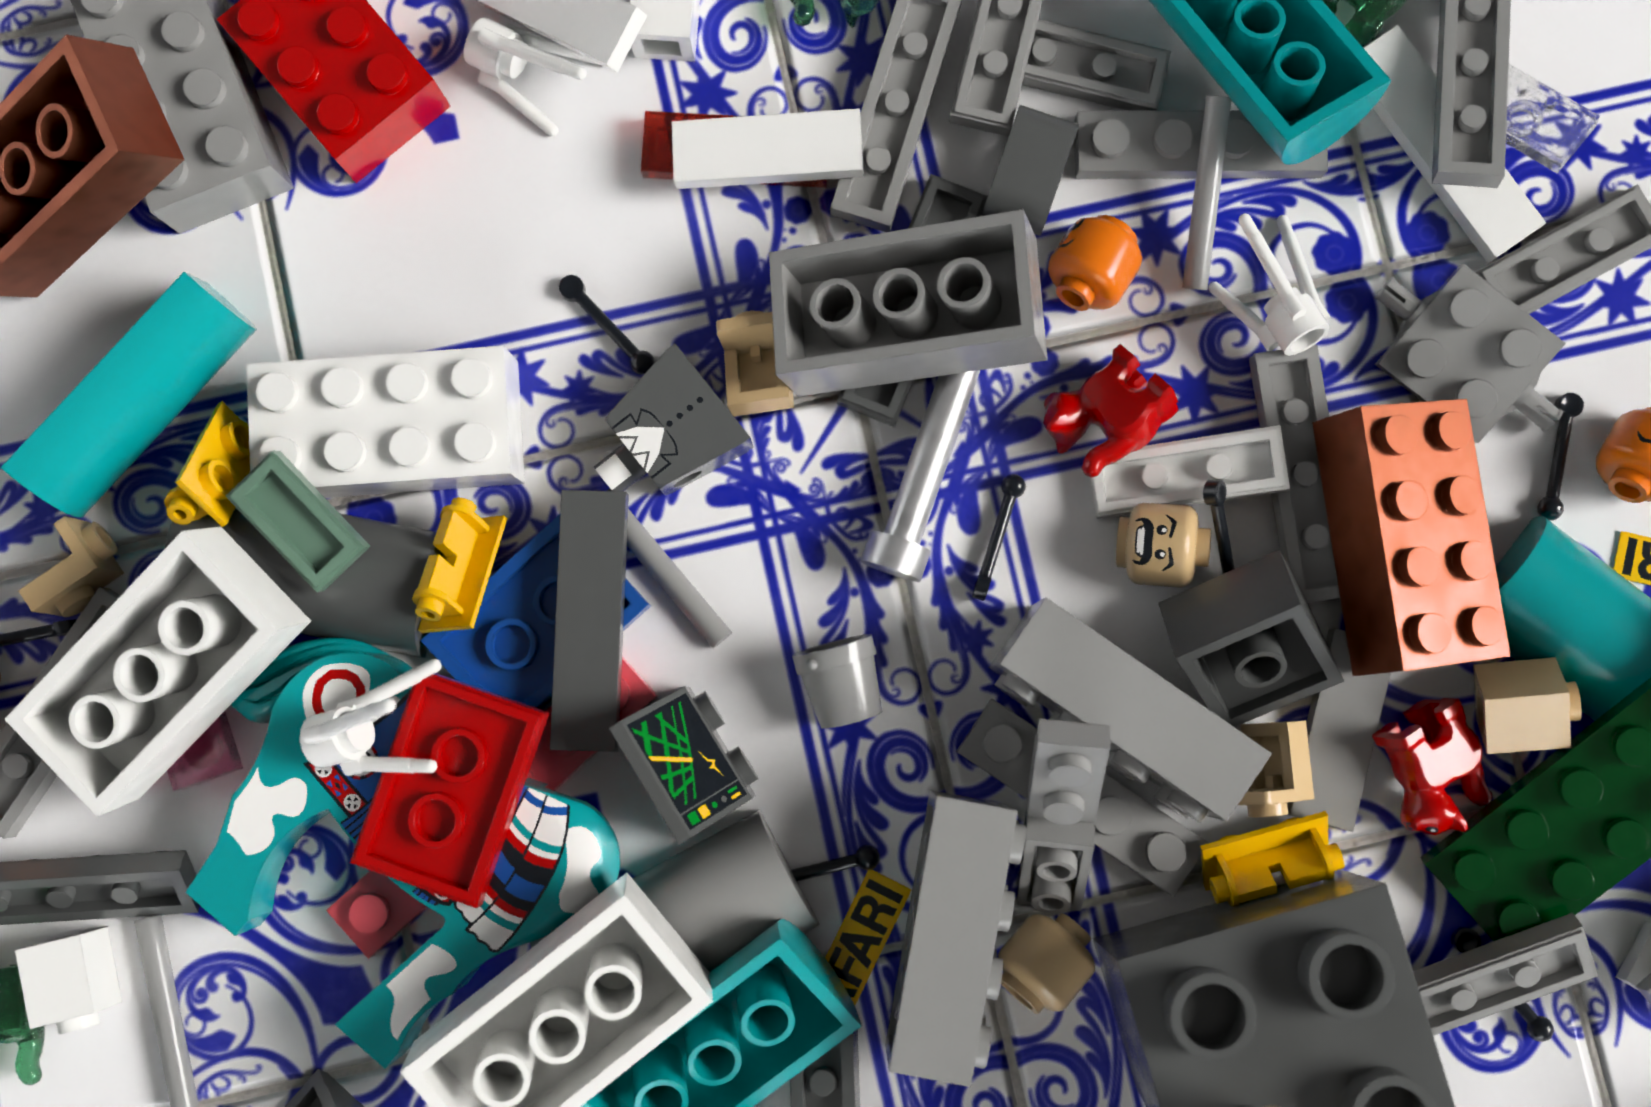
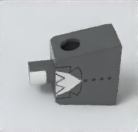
M674 343L608 413L605 421L623 444L596 464L594 469L612 491L624 492L640 478L648 474L666 496L746 454L753 448V444L747 432Z

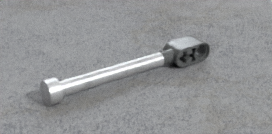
M1020 105L981 216L1024 209L1034 234L1041 236L1079 124ZM980 370L938 376L884 532L870 531L860 560L863 564L902 579L921 582L931 551L921 546L920 543Z

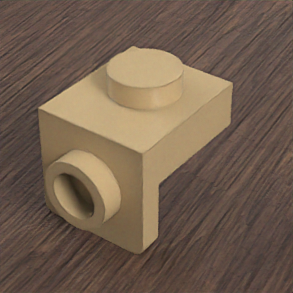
M745 311L735 317L716 321L717 336L724 349L727 407L731 414L735 417L794 408L793 391L776 376L772 312Z
M63 516L54 523V526L72 554L18 591L31 612L70 617L84 610L99 587H105L123 575L124 572L113 556L118 552L117 546L109 533L100 524Z
M1306 720L1241 724V732L1272 753L1238 804L1247 805L1248 817L1288 815L1287 803L1314 799Z

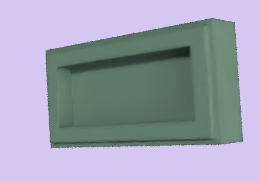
M271 451L226 495L227 499L316 592L325 591L371 547L281 451Z

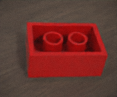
M239 0L217 18V21L356 183L451 107L435 80L366 0Z

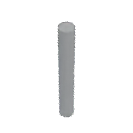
M1206 96L1182 288L1208 289L1232 101L1230 97Z
M628 509L627 547L710 646L715 648L731 635L732 631Z
M162 915L138 919L134 923L170 1106L198 1107L199 1102Z

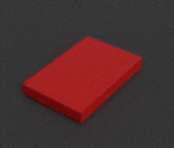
M434 673L413 685L387 757L432 759L436 761L437 769L433 773H381L350 863L468 906L480 907L484 902L550 713L438 673Z

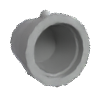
M872 634L858 635L828 642L792 655L796 673L802 677L821 728L844 726L882 713L874 655L877 653Z

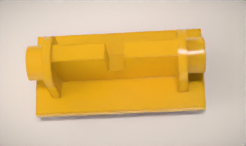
M223 401L217 404L205 428L200 433L193 450L175 481L178 486L171 489L165 497L164 504L167 509V516L174 523L187 525L209 514L221 527L226 526L235 509V506L227 499L226 495L250 473L249 425L242 421Z
M460 497L453 498L450 505L442 508L440 513L441 520L433 545L443 555L428 556L418 589L414 591L412 597L413 602L417 605L415 614L422 618L418 628L419 632L430 633L474 628L508 519L507 517L501 515L480 518L475 513L476 505L472 501Z
M1326 811L1301 818H1289L1273 826L1240 835H1228L1215 842L1200 846L1205 890H1211L1217 904L1228 901L1232 907L1239 905V903L1277 893V884L1271 873L1281 871L1289 889H1293L1325 879H1333L1335 876L1334 871L1344 869L1345 867L1339 846L1336 843L1329 845L1328 814Z

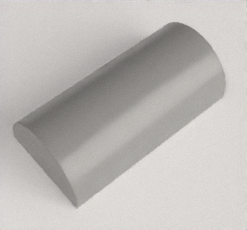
M760 810L632 878L709 972L780 919L791 922L803 933L819 926L818 919L799 883L796 881ZM545 937L530 942L531 948Z

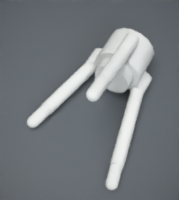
M486 17L480 18L471 28L464 46L465 62L480 69L478 83L496 91L548 135L555 136L558 133V127L505 81V78L507 76L513 79L517 78L525 68L527 61L578 80L586 77L587 73L583 67L546 52L584 62L601 64L545 36L527 32L510 23L503 26Z
M1246 213L1240 215L1239 224L1278 294L1271 298L1264 306V311L1268 315L1264 322L1218 282H1211L1208 290L1258 336L1267 352L1280 346L1283 353L1287 356L1301 353L1317 344L1327 335L1330 330V325L1327 322L1330 319V315L1318 297L1289 218L1286 215H1280L1276 221L1300 291L1298 288L1291 287L1251 216Z
M432 659L357 698L338 703L334 710L310 716L304 721L300 730L301 748L307 760L319 768L339 764L346 776L366 771L392 773L435 772L437 763L432 759L367 756L366 751L373 745L375 740V728L372 721L395 709V701L390 699V697L438 672L442 667L441 662L437 659Z

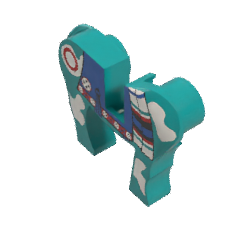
M332 637L307 640L284 649L231 704L233 708L248 720L256 723H269L262 748L252 769L232 795L215 848L185 893L234 936L260 926L273 911L278 879L289 853L302 835L320 819L331 813L346 835L356 845L382 772L366 771L346 776L339 764L326 768L314 766L307 760L302 751L300 730L304 721L310 716L334 710L338 703L357 698L413 669L404 661L372 645L353 639ZM412 686L390 697L396 704L392 712L372 721L375 728V740L373 745L366 751L367 756H388ZM532 778L526 779L484 902L478 908L388 877L413 898L443 916L445 920L444 925L335 1025L384 1069L403 1056L412 1046L413 1041L418 1038L424 1022L438 1003L465 986L487 960L507 950L549 935L617 881L620 870L618 841L610 823L599 810L586 801L545 788L548 785L547 783Z

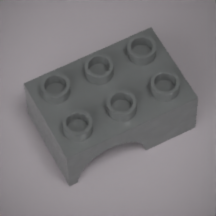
M1340 869L1334 871L1335 876L1333 879H1325L1293 889H1289L1287 883L1277 885V893L1239 903L1237 906H1230L1228 901L1218 904L1214 903L1092 938L1134 1083L1145 1106L1455 1107L1387 884Z

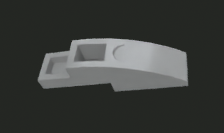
M1039 719L1037 734H1035L1029 777L1024 822L1026 825V838L1020 862L1017 905L1033 906L1036 910L1049 914L1063 913L1067 910L1081 911L1094 851L1095 821L1110 751L1111 725Z

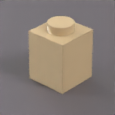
M1556 657L1473 665L1476 720L1487 754L1571 748L1570 722L1581 720V699L1577 683L1575 681L1565 682Z

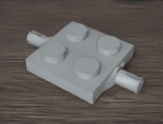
M1459 265L1438 291L1422 300L1398 283L1394 277H1391L1383 286L1384 288L1374 297L1376 300L1382 302L1404 321L1400 325L1396 340L1375 365L1421 402L1467 399L1474 443H1479L1502 416L1515 409L1539 426L1543 432H1546L1555 424L1552 420L1560 419L1564 411L1554 406L1535 391L1534 388L1537 385L1541 371L1566 343L1467 265Z

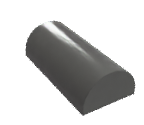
M235 507L228 524L222 528L311 620L300 634L319 638L353 639L372 645L380 650L421 658L426 657L427 648L420 640L428 633L418 631L422 618L415 614L417 605L413 602L412 597L414 591L418 589L428 556L443 555L433 545L436 535L435 531L340 513L371 547L325 591L316 592ZM209 514L187 525H180L172 521L165 548L181 531L220 527V525Z

